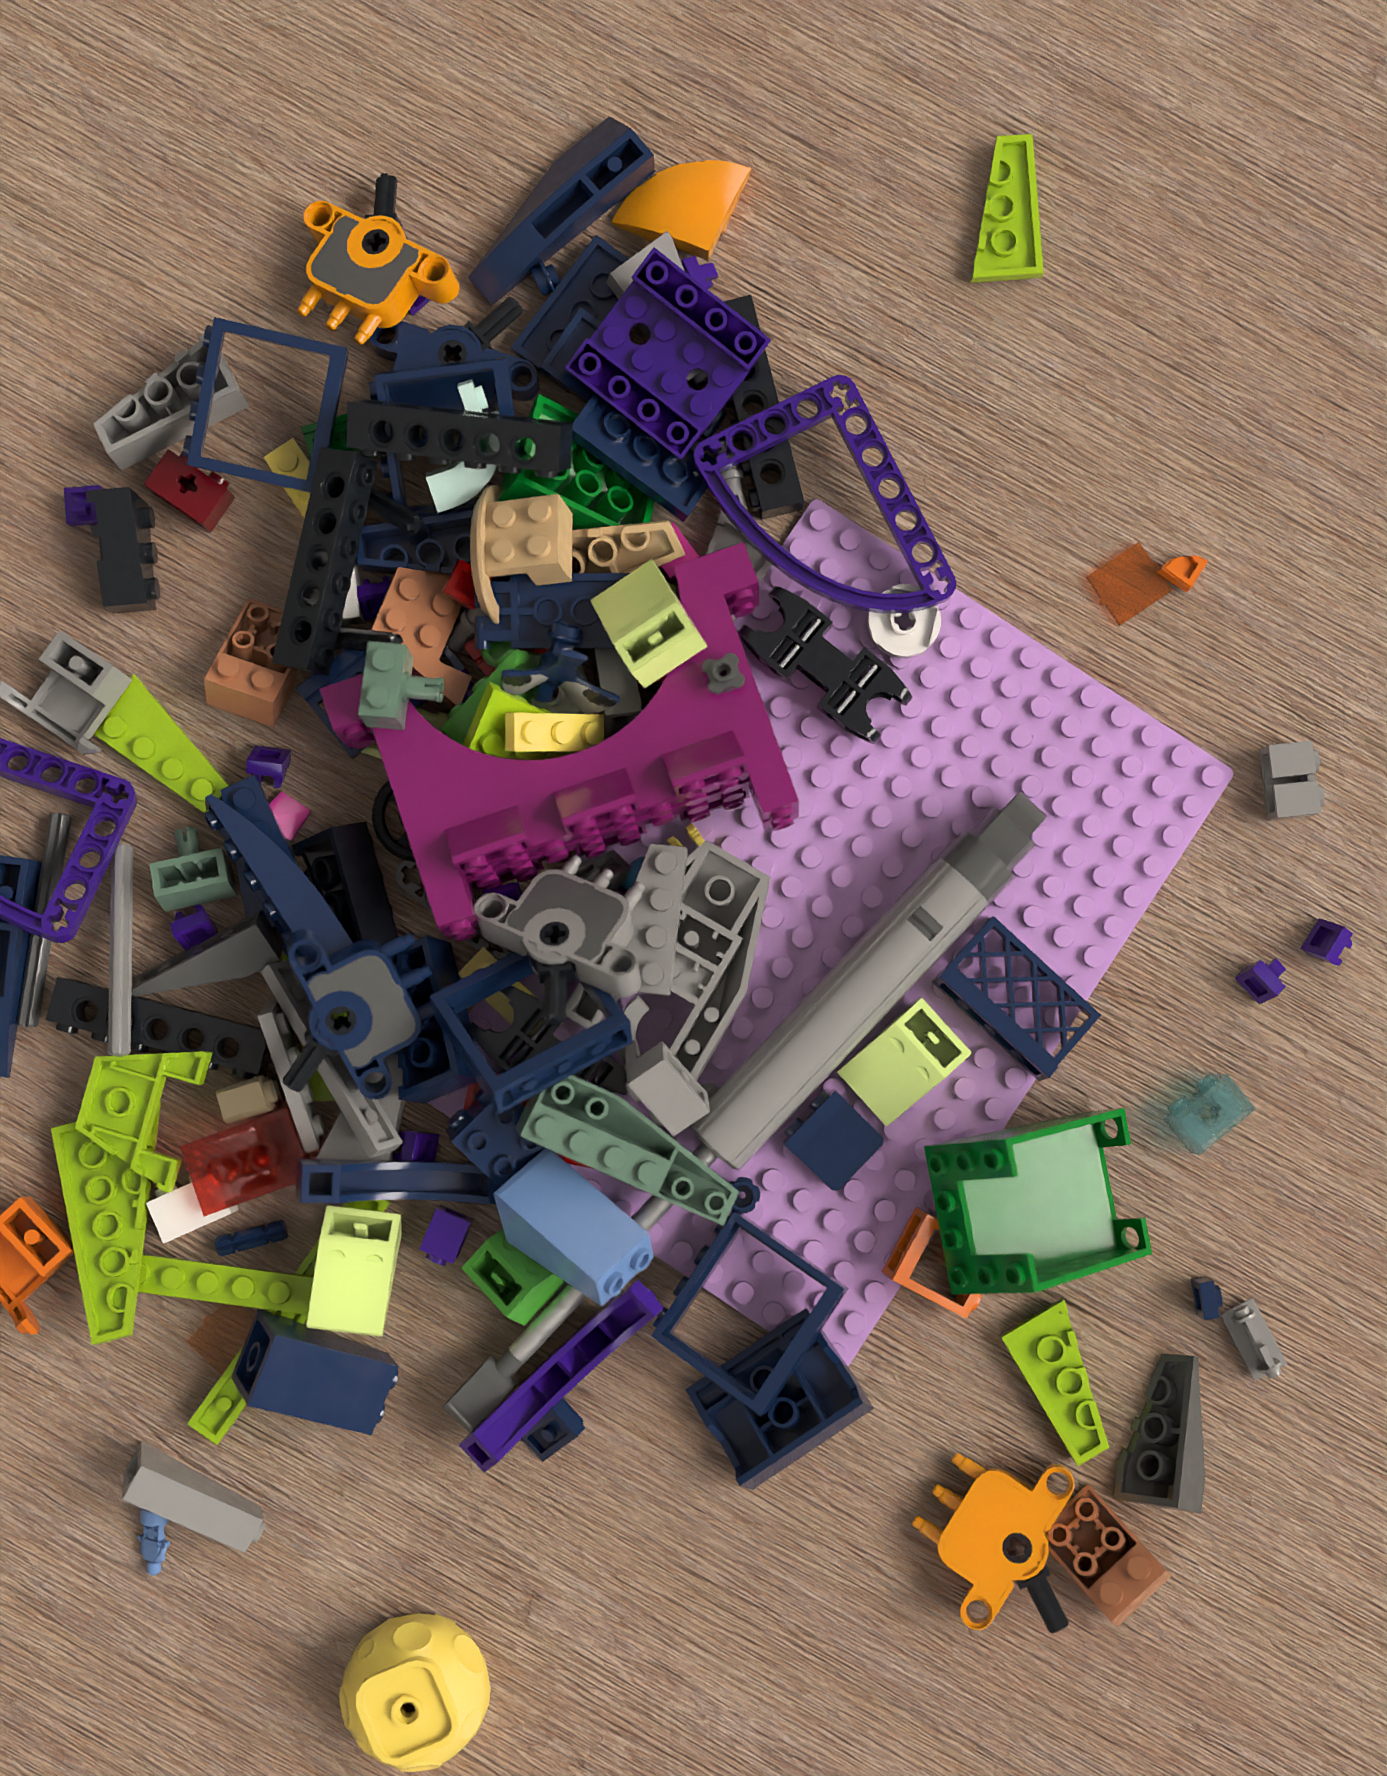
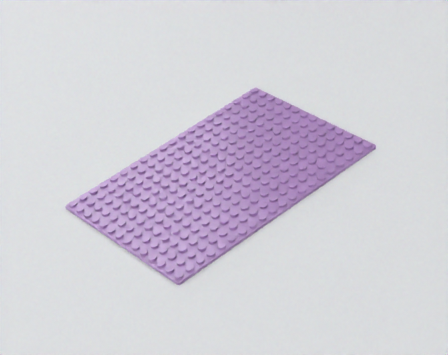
M818 499L813 500L782 545L796 559L818 573L856 589L882 594L898 584H910L919 587L901 552ZM773 565L759 585V606L755 607L752 613L737 618L734 623L737 631L742 625H747L755 632L759 629L763 632L771 633L780 629L784 623L782 614L778 611L780 607L768 594L775 586L784 588L807 600L833 621L830 630L824 636L827 641L852 661L865 647L894 671L910 691L912 699L907 706L900 704L893 698L891 700L882 697L871 699L867 703L866 711L868 717L872 720L870 724L881 734V737L876 744L868 743L843 730L817 709L818 703L826 694L820 687L798 670L785 683L761 664L740 639L799 799V817L793 819L794 824L777 831H774L772 827L763 829L749 790L750 797L744 799L745 803L731 810H724V807L709 811L710 816L696 822H690L689 819L681 821L679 814L673 815L674 820L667 824L653 826L650 823L645 825L647 833L641 835V840L634 844L621 846L620 843L606 847V852L616 851L630 865L637 858L646 856L650 843L669 845L667 839L674 836L683 847L688 848L687 856H689L698 848L696 843L692 842L688 836L687 829L685 828L693 823L705 841L713 843L771 877L747 992L710 1061L697 1082L700 1085L715 1083L720 1088L962 830L970 833L993 808L1001 811L1020 791L1047 815L1046 819L1029 836L1035 843V846L1011 870L1015 878L741 1169H732L719 1157L710 1166L713 1171L728 1183L736 1181L738 1177L751 1179L753 1185L758 1186L760 1190V1200L755 1203L756 1207L754 1210L743 1215L849 1288L822 1328L846 1365L849 1366L901 1287L900 1284L891 1280L881 1271L915 1207L937 1217L924 1146L1003 1130L1036 1080L1033 1075L932 983L933 979L946 968L982 926L994 916L1087 1001L1233 777V770L957 589H955L950 599L936 605L941 613V627L934 643L919 656L895 658L885 654L872 643L867 626L868 611L844 606L815 594L790 579ZM926 570L922 571L921 573L923 576H925L929 571ZM931 573L934 582L930 589L932 591L939 590L941 594H944V588L948 583L939 581L936 575ZM902 613L899 618L894 617V623L899 625L900 630L905 631L907 627L914 626V621L908 618L909 613ZM813 621V622L809 625V627H808V628L804 631V633L800 636V639H801V637L805 634V632L810 628V626H811L815 621ZM791 649L786 653V655L781 659V661L778 664L782 662V660L787 656ZM870 666L857 680L856 684H858L861 681V679L865 676V674L870 670ZM848 691V693L843 697V699L839 702V704L834 708L835 710L838 709V707L843 703V701H844V700L847 698V696L850 694L849 691ZM586 855L579 857L581 859V863L591 859L586 858ZM618 888L615 892L624 896L627 891ZM991 929L984 936L985 952H1004L1003 938ZM978 944L971 952H978ZM1010 945V951H1016V950ZM1004 957L986 958L987 978L1005 977ZM1011 957L1012 977H1031L1030 963L1024 957ZM965 958L956 967L967 978H980L979 958ZM1037 970V976H1043V975ZM534 973L520 980L543 1003L544 984L540 983L539 976ZM576 977L575 982H567L566 1004L579 984ZM1050 981L1038 982L1039 1002H1057V988ZM1013 982L1014 1003L1032 1002L1031 982ZM975 983V985L981 990V983ZM987 983L988 997L994 1003H1007L1006 983ZM671 992V996L635 993L630 997H620L617 1004L622 1011L637 995L649 1007V1011L639 1021L636 1031V1040L642 1054L660 1042H663L670 1049L695 1006ZM1064 995V1001H1070V1000ZM917 998H923L972 1054L945 1079L886 1127L842 1079L837 1071ZM485 999L476 1003L468 1014L470 1024L475 1022L485 1031L491 1029L495 1032H503L511 1027V1024ZM1077 1006L1065 1007L1066 1027L1071 1026L1081 1011ZM1040 1007L1041 1028L1059 1027L1058 1007ZM1001 1008L1008 1015V1008ZM1014 1008L1015 1022L1021 1028H1034L1033 1008ZM566 1016V1020L557 1028L553 1035L563 1042L587 1028ZM1060 1032L1042 1033V1046L1052 1055L1060 1043ZM1028 1033L1035 1040V1033ZM475 1041L476 1046L492 1070L500 1074L506 1072ZM524 1041L520 1045V1047L508 1060L509 1064L512 1062V1060L516 1057V1055L520 1052V1050L524 1047V1045L527 1042ZM619 1050L609 1055L624 1067ZM605 1060L601 1062L598 1068L590 1076V1078L587 1080L588 1082H591L594 1076L606 1063ZM468 1086L427 1103L451 1118L458 1110L464 1107ZM833 1089L884 1140L883 1145L838 1191L831 1190L783 1144V1141L787 1138L783 1133L797 1117L803 1121L813 1111L809 1105L823 1090L829 1094ZM612 1092L621 1096L654 1123L649 1115L648 1107L642 1101L636 1102L628 1093L623 1095ZM664 1126L661 1128L691 1153L702 1143L690 1126L674 1137ZM568 1164L630 1218L652 1196L648 1192L598 1170ZM740 1192L738 1196L739 1198L743 1199L745 1198L746 1194L744 1192ZM674 1204L648 1232L653 1254L690 1278L697 1267L693 1263L697 1254L705 1245L710 1247L718 1236L714 1232L718 1223ZM741 1229L703 1287L769 1332L805 1308L811 1313L826 1290V1287L743 1229ZM937 1229L934 1230V1232H933V1234H932V1236H931L929 1242H930L931 1239L933 1238V1236H934V1234L936 1233Z

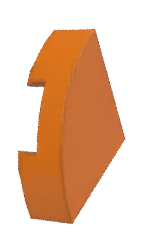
M1196 555L1180 556L1170 559L1161 566L1157 573L1186 593L1192 588L1208 561Z

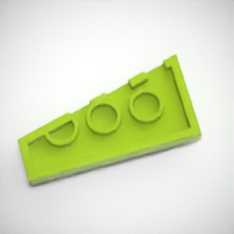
M133 674L131 676V683L95 731L94 735L199 810L205 812V797L212 794L222 801L221 790L230 785L206 756L194 745L183 729L166 712L161 703L149 692L138 676Z
M490 681L487 684L463 742V746L477 752L514 760H544L580 752L505 751L506 713H554L544 708H537L529 704L526 699L514 693L511 695Z

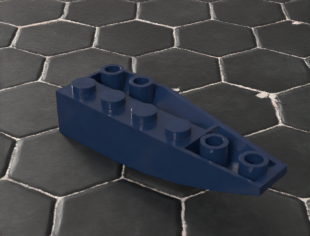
M610 116L554 161L469 275L470 282L487 302L493 306L532 273L531 269L540 265L539 261L545 263L651 176L655 172L654 154L630 127Z
M210 794L205 797L206 811L203 812V816L213 832L218 830L224 839L222 844L227 855L233 862L237 861L243 871L242 876L252 892L256 893L266 915L274 923L284 940L281 947L287 958V941L291 934L301 929H309L315 932L329 955L353 944L323 896L302 870L268 836L214 795ZM303 944L296 948L295 953L300 957H308L314 953L315 948L309 944Z
M0 855V895L34 912L42 862ZM0 919V1077L10 1078L18 1027L16 1020L30 933Z

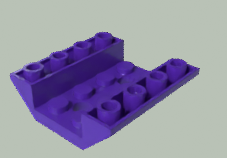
M653 247L631 277L632 283L592 337L584 340L565 366V369L682 460L749 374L771 342V339ZM638 324L646 325L651 333L648 342L643 345L634 344L629 337L631 329ZM696 369L704 371L708 376V384L704 389L698 391L691 389L687 384L689 373Z

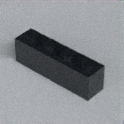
M366 821L330 827L291 845L295 856H302L308 868L303 873L313 885L315 884L317 890L323 896L353 943L369 939L384 944L398 937L392 907L389 904L383 883V874L378 865L373 847V839L369 833ZM397 954L391 957L395 965L397 964Z

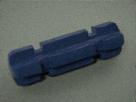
M283 1220L269 1223L267 1227L260 1225L237 1231L233 1236L231 1233L219 1236L215 1239L216 1251L219 1256H225L235 1253V1250L240 1252L267 1245L269 1241L272 1243L282 1241L288 1237L287 1226Z

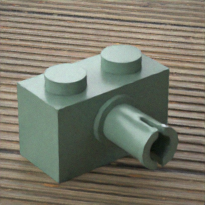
M368 641L358 712L359 717L367 727L404 730L409 698L442 702L443 694H440V691H444L443 678L411 676L414 657L406 644Z
M185 827L186 835H183L182 828L174 832L179 857L149 864L154 897L165 912L237 896L232 865L224 850L217 848L200 852L198 829L194 827Z

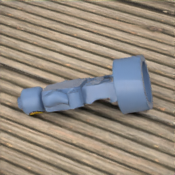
M140 1508V1523L143 1524V1534L138 1536V1540L141 1542L140 1550L144 1559L147 1560L146 1572L151 1576H156L161 1572V1562L165 1560V1552L167 1547L170 1546V1541L165 1540L164 1526L170 1520Z

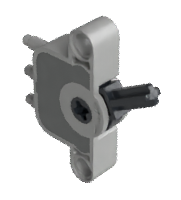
M576 855L565 862L560 870H546L538 874L518 901L501 894L487 893L481 896L474 905L478 918L477 922L485 939L522 956L528 955V960L534 973L539 976L540 983L544 984L543 1020L546 1023H551L553 1026L559 1025L560 1022L566 1020L567 982H575V976L577 975L580 981L621 998L634 995L641 986L637 957L626 946L634 933L631 911L640 900L645 886L641 882H635L625 895L621 896L616 892L606 889L613 877V872L610 869H603L593 882L577 877L575 874L581 864V859Z

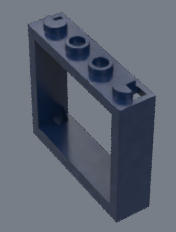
M214 317L213 326L207 325L204 333L203 347L208 348L206 363L200 362L197 371L196 383L201 385L199 399L193 398L190 408L189 420L195 421L192 436L186 435L183 446V457L188 458L187 465L311 493L321 447L331 448L349 355L348 348ZM225 333L330 357L307 480L202 457Z
M506 356L376 372L374 374L375 382H369L370 398L372 400L391 402L390 383L494 371L499 414L515 416ZM386 422L385 433L392 439L394 435L393 428L390 423ZM386 452L387 456H380L383 478H390L392 492L386 493V496L417 513L420 518L474 510L479 497L471 498L459 506L439 513L435 503L407 506L401 461L395 459L394 453Z
M511 952L503 959L485 968L475 970L471 975L454 984L442 987L438 992L429 997L436 1021L498 1114L633 1043L630 1020L611 994L578 979L606 1019L499 1076H496L455 1014L534 974L528 960V955L522 956Z
M734 1211L731 1216L728 1215L724 1226L717 1224L714 1232L718 1236L710 1247L705 1245L697 1254L693 1262L697 1267L690 1278L684 1276L673 1291L676 1299L669 1309L664 1307L657 1315L658 1318L653 1324L656 1329L651 1337L761 1416L768 1412L849 1288L740 1212ZM741 1229L826 1287L825 1292L758 1393L673 1333Z

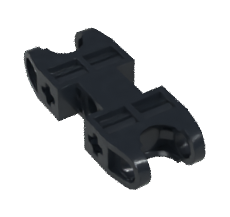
M775 586L768 595L780 607L778 611L782 614L784 620L782 627L775 632L768 633L759 629L755 632L747 625H742L737 631L738 636L756 659L785 683L796 670L800 671L826 692L817 705L819 711L843 730L868 743L876 744L881 734L870 724L872 720L868 717L866 711L867 703L873 698L882 697L888 700L893 698L900 704L907 706L912 699L910 691L889 666L865 647L853 661L824 638L825 634L830 630L833 621L807 600L784 588ZM813 621H815L800 639V636L804 633V631L809 627V625ZM791 649V651H790V652L787 654V656L782 660V662H781L780 664H778V663L781 661V659L786 655V653ZM870 666V667H871L870 670L865 674V676L861 679V681H860L858 684H856L857 680L862 676V674H863V673L866 671V669ZM848 691H849L850 694H849V695L847 696V698L843 701V703L838 707V709L835 710L834 708L839 704V702L843 699V697H844V696L848 693Z
M512 985L501 990L510 999L508 1003L514 1011V1021L510 1028L503 1032H495L491 1029L485 1031L475 1022H472L467 1028L469 1034L483 1051L506 1071L562 1042L553 1035L562 1022L559 1025L553 1026L551 1023L544 1021L532 1037L529 1036L543 1018V1003ZM524 1041L527 1042L524 1045V1047L520 1050V1052L516 1055V1057L512 1060V1062L509 1064L508 1060L512 1057V1055L516 1052L520 1045ZM609 1055L573 1074L587 1081L601 1062L605 1060L606 1063L590 1083L610 1092H617L623 1095L628 1093L625 1086L627 1083L626 1071L623 1066Z

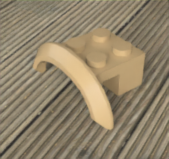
M489 485L484 489L474 506L470 532V558L473 583L482 611L495 624H499V605L495 600L489 577L527 573L536 586L572 582L573 514L559 494L498 502L500 488L497 485Z

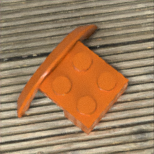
M31 1196L18 1198L0 1215V1302L12 1317L15 1328L20 1333L36 1334L40 1330L39 1323L25 1300L75 1255L72 1240Z

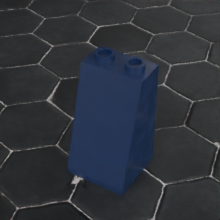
M258 1309L231 1378L247 1406L372 1435L375 1425L383 1418L385 1411L384 1402L388 1392L396 1385L399 1366L387 1352L320 1329L307 1328V1325Z

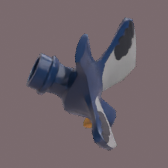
M552 621L551 628L548 630L551 646L547 652L540 656L538 668L530 670L508 669L503 670L501 673L502 688L511 695L513 693L519 695L535 687L533 693L534 700L539 703H548L556 687L559 686L573 705L585 714L604 711L613 707L620 700V697L615 693L590 684L578 674L576 667L587 660V656L572 651L574 645L580 642L581 628L564 622Z

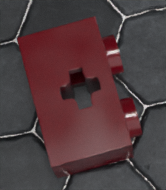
M168 449L143 485L176 510L209 532H212L235 499L227 489L230 483L213 471L207 476L198 468L187 465L188 458L183 457V451L178 456ZM190 484L198 488L195 492H192L191 490H186L187 486Z

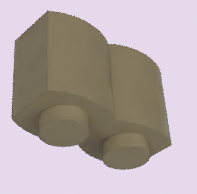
M270 1074L260 1075L224 1086L216 1091L223 1120L228 1124L280 1109L281 1101L285 1099L280 1080H274Z

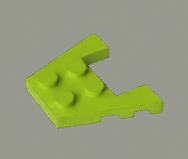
M212 1052L138 1054L122 1057L96 1056L75 1128L110 1154H115L128 1163L130 1168L139 1175H144L157 1184L156 1187L166 1193L173 1192L182 1159L147 1149V1144L167 1076L196 1085H204Z

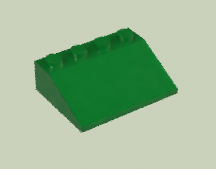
M538 394L528 417L574 422L579 414ZM526 438L524 442L525 451L530 456H534L535 444L531 439ZM573 439L570 469L559 472L555 478L535 476V470L522 468V473H505L497 500L500 502L559 494L573 514L572 530L650 522L655 502Z

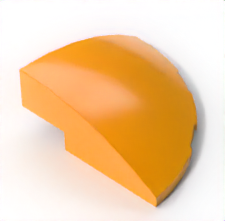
M705 160L681 163L664 169L633 190L617 210L611 225L650 242H653L668 231L673 239L676 250L679 248L709 261L720 235H723L751 173V168L727 161Z

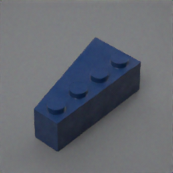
M473 510L421 517L424 521V526L419 529V533L416 535H410L390 522L363 526L359 541L357 563L366 572L394 574L398 567L450 575L459 559L471 565L470 532ZM510 575L492 577L491 581H510Z
M424 936L415 940L413 945L397 954V970L400 976L424 965H428L431 969V976L408 989L416 1007L429 1002V996L438 992L442 987L452 985L460 980L451 942ZM466 1008L455 1015L467 1031V1028L470 1026V1020ZM434 1016L421 1022V1030L416 1040L402 1048L401 1053H398V1068L402 1069L403 1086H398L399 1100L424 1104L477 1082Z

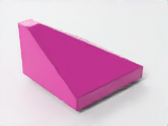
M282 791L270 803L274 816L285 837L292 841L312 811Z

